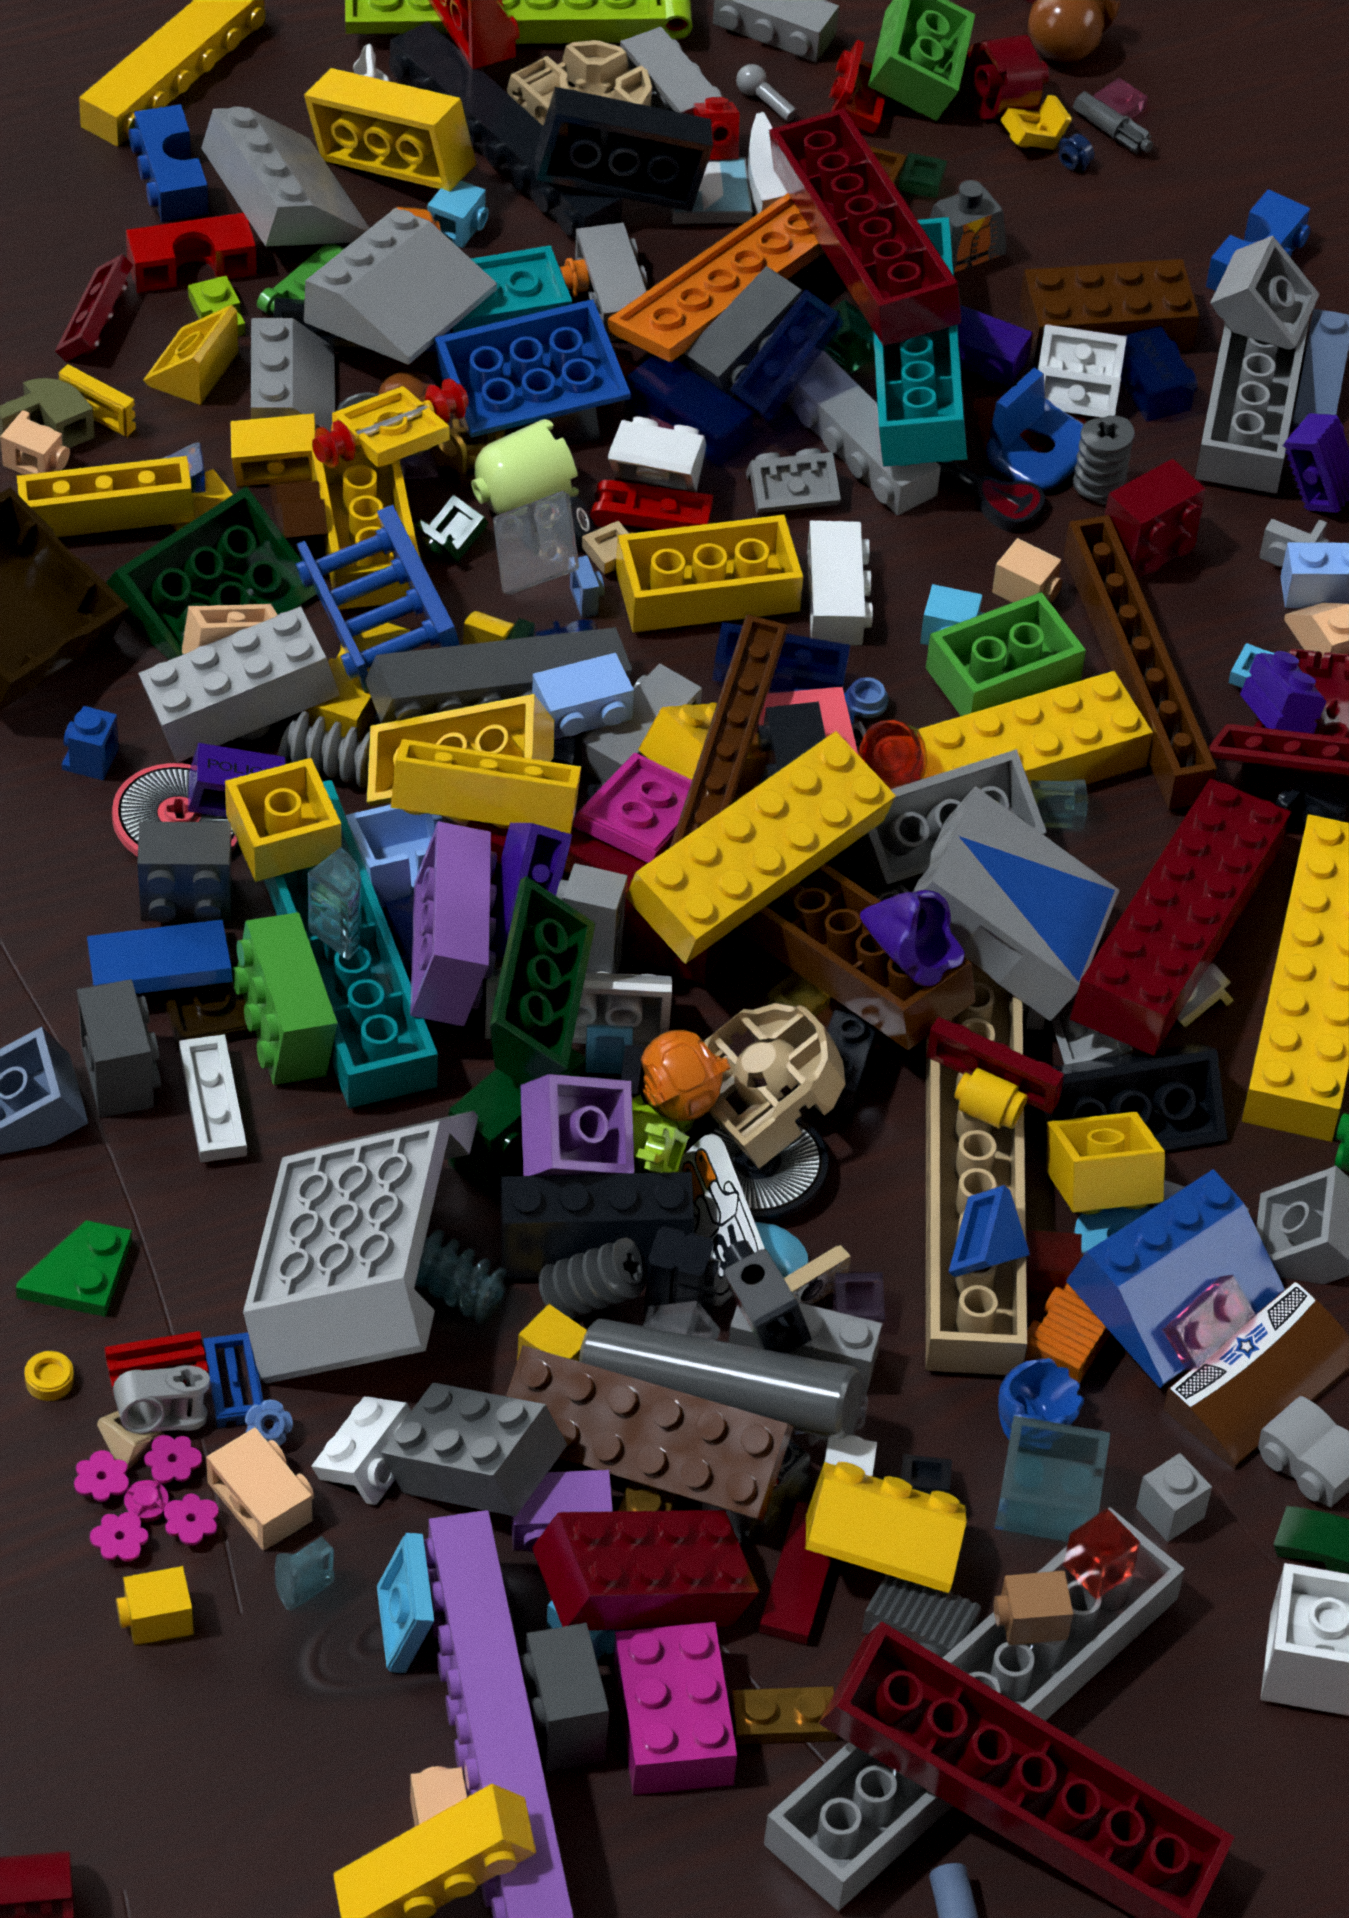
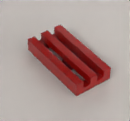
M200 1331L104 1347L112 1393L114 1382L119 1377V1374H124L131 1370L167 1369V1366L195 1362L194 1365L190 1366L202 1368L209 1375Z

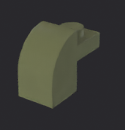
M38 378L23 382L24 396L0 405V436L21 411L24 410L30 413L31 421L62 433V445L68 448L95 438L93 408L74 386L64 381L52 378Z

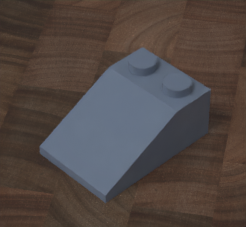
M43 1027L0 1049V1155L49 1145L88 1124L70 1053Z

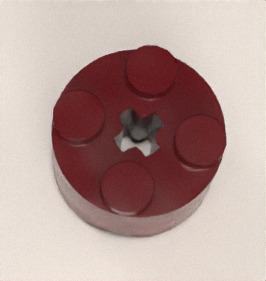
M1028 35L981 41L980 43L972 44L967 50L963 70L964 77L970 76L972 89L965 90L970 106L979 118L984 120L1001 119L1008 107L1038 112L1043 84H1046L1049 80V70L1044 61H1039L1037 52Z

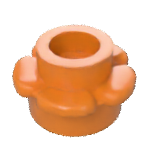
M567 258L565 266L559 268L567 289L570 290L571 296L575 298L578 296V293L589 290V275L584 259L573 260L572 258Z

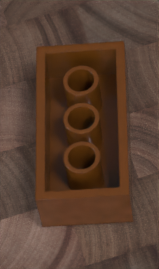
M1183 259L1024 269L1019 306L1025 329L1033 332L1031 352L1034 362H1039L1045 324L1126 336L1124 356L1149 354L1147 352L1155 350L1153 347L1148 346L1145 351L1144 347L1147 345L1154 346L1156 348L1155 353L1193 351L1199 313ZM1149 337L1151 344H1146L1144 340L1138 341V339Z

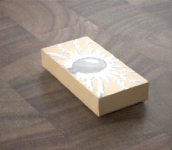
M841 1245L836 1246L784 1277V1280L797 1302L812 1305L847 1283L851 1256Z

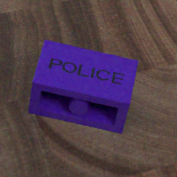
M198 743L189 771L188 811L227 817L225 781L285 765V757Z

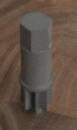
M1085 91L1076 97L1072 108L1089 122L1109 134L1114 141L1121 143L1136 154L1140 150L1142 152L1151 150L1153 142L1149 140L1152 137L1149 135V131L1132 121L1130 117L1121 115Z

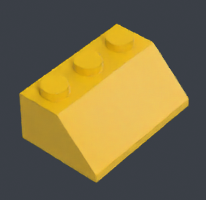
M824 1462L806 1514V1550L949 1593L966 1527L965 1505L959 1504V1500L956 1497L945 1492L932 1491L930 1495L914 1490L911 1484L897 1477L886 1476L882 1480L866 1475L862 1468L848 1462H838L836 1465Z

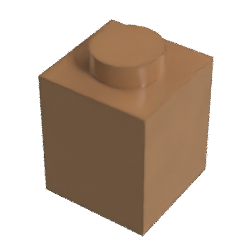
M1065 1571L1005 1575L1001 1596L994 1597V1615L997 1626H1005L1008 1645L1068 1640L1073 1610Z

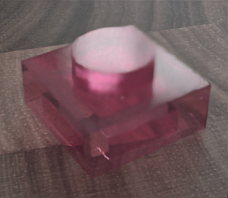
M1117 78L1093 95L1097 100L1102 101L1121 115L1128 116L1131 119L1146 109L1148 100L1146 95L1121 78Z

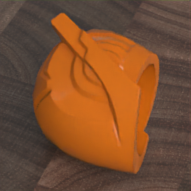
M671 1030L653 1039L641 1057L645 1074L643 1077V1093L648 1104L654 1106L662 1116L674 1121L694 1120L705 1115L715 1105L721 1092L722 1073L731 1069L727 1058H721L712 1053L697 1034L687 1030Z

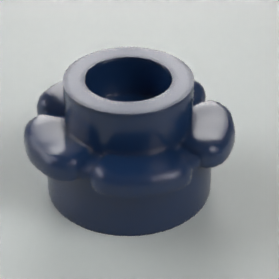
M1074 134L1068 139L1062 138L1059 142V159L1069 170L1077 168L1081 172L1085 171L1090 161L1095 157L1091 143L1080 134Z

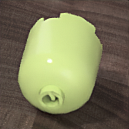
M546 419L538 421L490 443L480 451L475 462L476 479L471 482L474 495L480 504L486 503L498 516L513 520L522 518L535 511L555 506L557 502L569 497H576L579 494V490L576 487L572 488L570 480L578 476L573 457L564 438L555 440L549 430L553 429L554 425L551 421Z

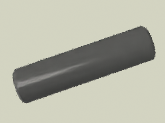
M597 1319L591 1324L584 1336L579 1355V1362L788 1423L793 1426V1430L839 1439L845 1438L854 1429L861 1409L863 1397L862 1376L855 1366L608 1319Z

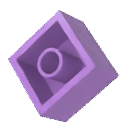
M548 1074L521 1085L523 1176L635 1173L631 1081Z

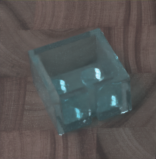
M1013 1416L994 1529L1072 1542L1098 1518L1110 1432Z

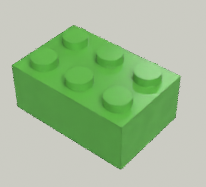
M893 0L885 11L868 86L937 121L959 91L975 14L948 0Z
M1040 592L931 633L926 669L960 716H964L1081 681L1086 649L1044 594Z
M299 912L247 920L245 922L243 938L237 941L238 966L232 968V982L236 994H243L246 1003L244 1006V1016L249 1031H255L258 1039L257 1057L262 1069L268 1068L273 1085L324 1077L327 1075L338 1023Z

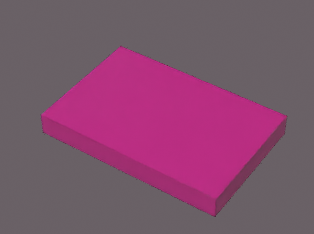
M633 753L576 813L573 827L649 863L671 845L692 780L638 753Z

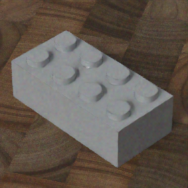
M301 606L291 611L280 613L269 620L247 629L239 630L235 634L208 645L200 646L191 652L167 662L159 663L152 668L138 673L154 714L177 763L193 757L198 743L219 746L340 696L328 660Z

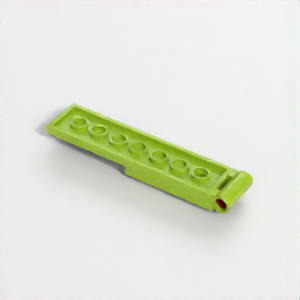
M345 0L346 34H403L426 22H429L440 33H449L428 0ZM502 0L507 15L509 17L513 16L519 27L520 37L516 40V44H563L594 40L605 43H621L625 39L658 27H662L671 39H681L688 36L692 31L690 0Z

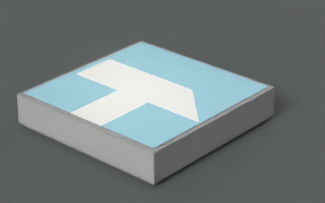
M746 157L708 160L692 212L671 208L672 224L746 223L750 220L753 212Z

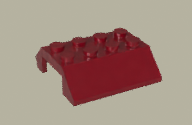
M1291 649L1289 651L1290 654L1299 659L1298 667L1301 671L1316 680L1314 686L1326 700L1320 719H1315L1317 726L1313 734L1269 729L1264 726L1260 719L1253 727L1226 723L1208 747L1213 759L1235 764L1349 778V654L1325 652L1322 657L1320 651Z

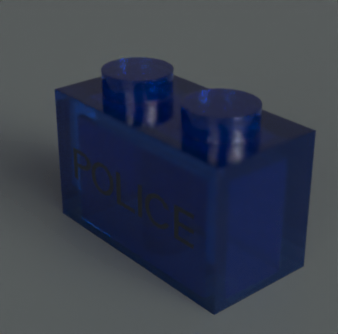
M1162 326L1123 335L1127 337L1121 370V382L1145 421L1190 411L1194 392L1197 391V378L1191 368H1187L1180 357L1177 344L1173 340L1170 341Z

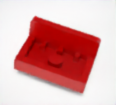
M857 39L851 51L844 50L839 58L835 72L840 73V76L836 78L829 98L834 99L832 111L845 108L857 128L874 134L880 124L886 95L868 86L873 64L861 59L865 42Z

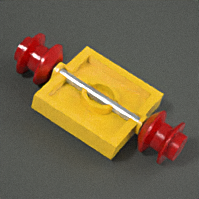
M450 378L442 382L441 389L434 384L429 385L426 388L425 401L423 402L404 386L333 412L331 432L324 427H318L315 430V438L312 440L313 452L320 462H324L330 468L338 465L339 456L347 462L352 461L355 457L356 448L377 467L392 464L396 460L428 450L435 445L450 440L448 425L450 414L456 419H461L465 416L466 407L469 404L468 395L461 384H457Z

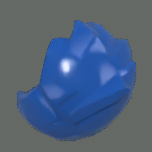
M1047 1358L1023 1362L1006 1374L999 1389L998 1411L1001 1426L1008 1440L1013 1442L1021 1441L1032 1446L1051 1444L1054 1437L1063 1433L1077 1419L1085 1399L1077 1395L1080 1383L1069 1376V1369L1057 1367L1054 1360Z

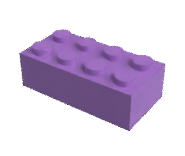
M437 822L414 882L410 1016L464 1026L471 1009L477 1010L480 1006L483 994L482 981L484 978H491L496 959L495 952L489 951V945L492 944L496 929V918L490 917V912L495 903L497 887L494 884H490V879L495 872L497 852L491 851V832Z

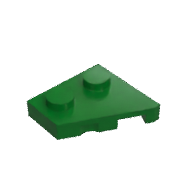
M88 1220L84 1221L17 1282L16 1297L18 1299L106 1317L132 1244V1230Z

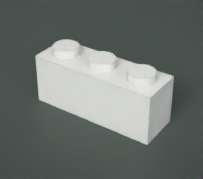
M810 521L807 560L811 644L862 645L864 628H872L873 618L872 602H865L864 597L870 596L871 571L863 570V565H868L869 539H862L861 522Z

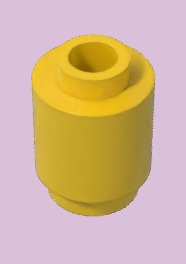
M976 1068L972 1075L964 1073L954 1094V1098L960 1101L959 1111L999 1129L1003 1125L1013 1129L1027 1101V1095L1018 1091V1085L980 1068Z

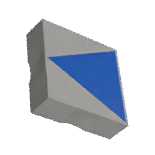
M975 786L945 820L930 853L929 868L918 880L913 892L931 890L941 894L948 902L950 908L951 933L965 952L964 957L986 972L1001 987L1051 1021L1078 992L1081 978L1092 962L1120 890Z

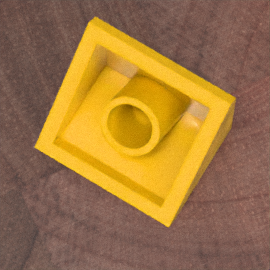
M227 306L182 327L143 381L149 387L201 405L238 353L237 310L234 306Z

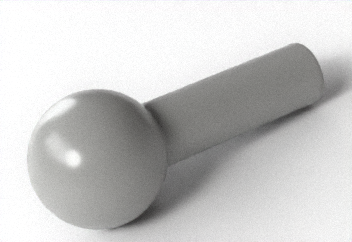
M748 64L739 70L736 83L742 93L749 96L757 95L787 122L795 118L798 110L767 83V75L763 68L755 64Z

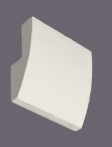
M1045 324L1038 370L1044 373L1045 398L1064 412L1101 418L1115 416L1127 337Z

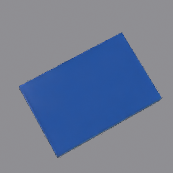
M223 919L87 936L93 986L132 979L135 993L141 994L233 981Z

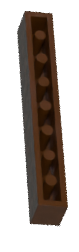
M1110 515L1069 521L1064 559L1110 670L1116 672L1153 732L1148 761L1168 810L1192 806L1209 779L1215 780L1217 768Z

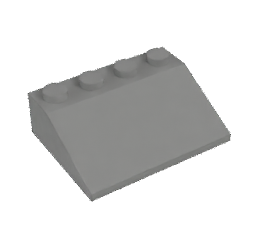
M235 106L212 110L202 150L265 246L352 243L370 229L308 137L250 108Z
M395 208L305 280L304 322L409 365L435 343V337L447 333L497 290V283L430 221L415 216L407 210Z

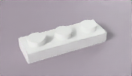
M225 1034L180 1040L179 1052L200 1162L247 1156V1144Z

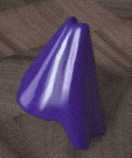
M919 890L913 893L905 892L863 909L860 913L862 923L878 944L919 985L933 986L937 984L946 970L961 966L964 961L965 952L951 933V913L948 902L938 892L931 890Z

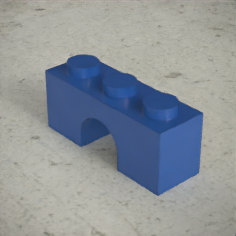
M181 104L135 111V128L129 129V140L132 152H139L140 156H137L141 180L148 179L149 182L146 183L149 206L157 207L161 222L209 215L208 185L199 158L191 159L190 130Z
M1268 189L1249 211L1244 240L1229 235L1211 257L1206 287L1214 291L1217 290L1235 250L1270 236L1275 237L1291 258L1296 247L1302 248L1309 237L1311 227L1307 225L1310 208Z

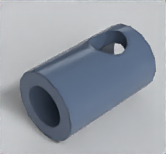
M950 1863L933 1869L929 1878L938 1918H978L966 1866L960 1863Z

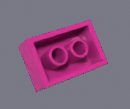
M709 1622L616 1631L613 1666L633 1795L734 1785L737 1751L716 1623Z

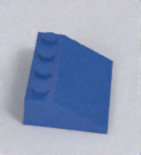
M593 299L435 337V363L441 384L445 379L450 378L457 384H461L468 395L469 404L466 407V414L459 420L470 438L631 399L630 390Z
M1214 1169L1086 1251L1066 1280L1070 1287L1159 1388L1204 1359L1285 1290L1245 1204Z

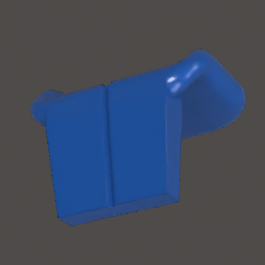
M1033 368L1016 386H1013L997 401L990 430V439L986 446V455L990 465L1010 480L1034 483L1044 492L1059 486L1075 471L1076 457L1079 451L1078 445L1081 439L1080 433L1084 424L1057 408L1045 398L1044 373L1038 369ZM1028 430L1048 437L1054 442L1055 447L1047 453L1036 452L1020 434Z

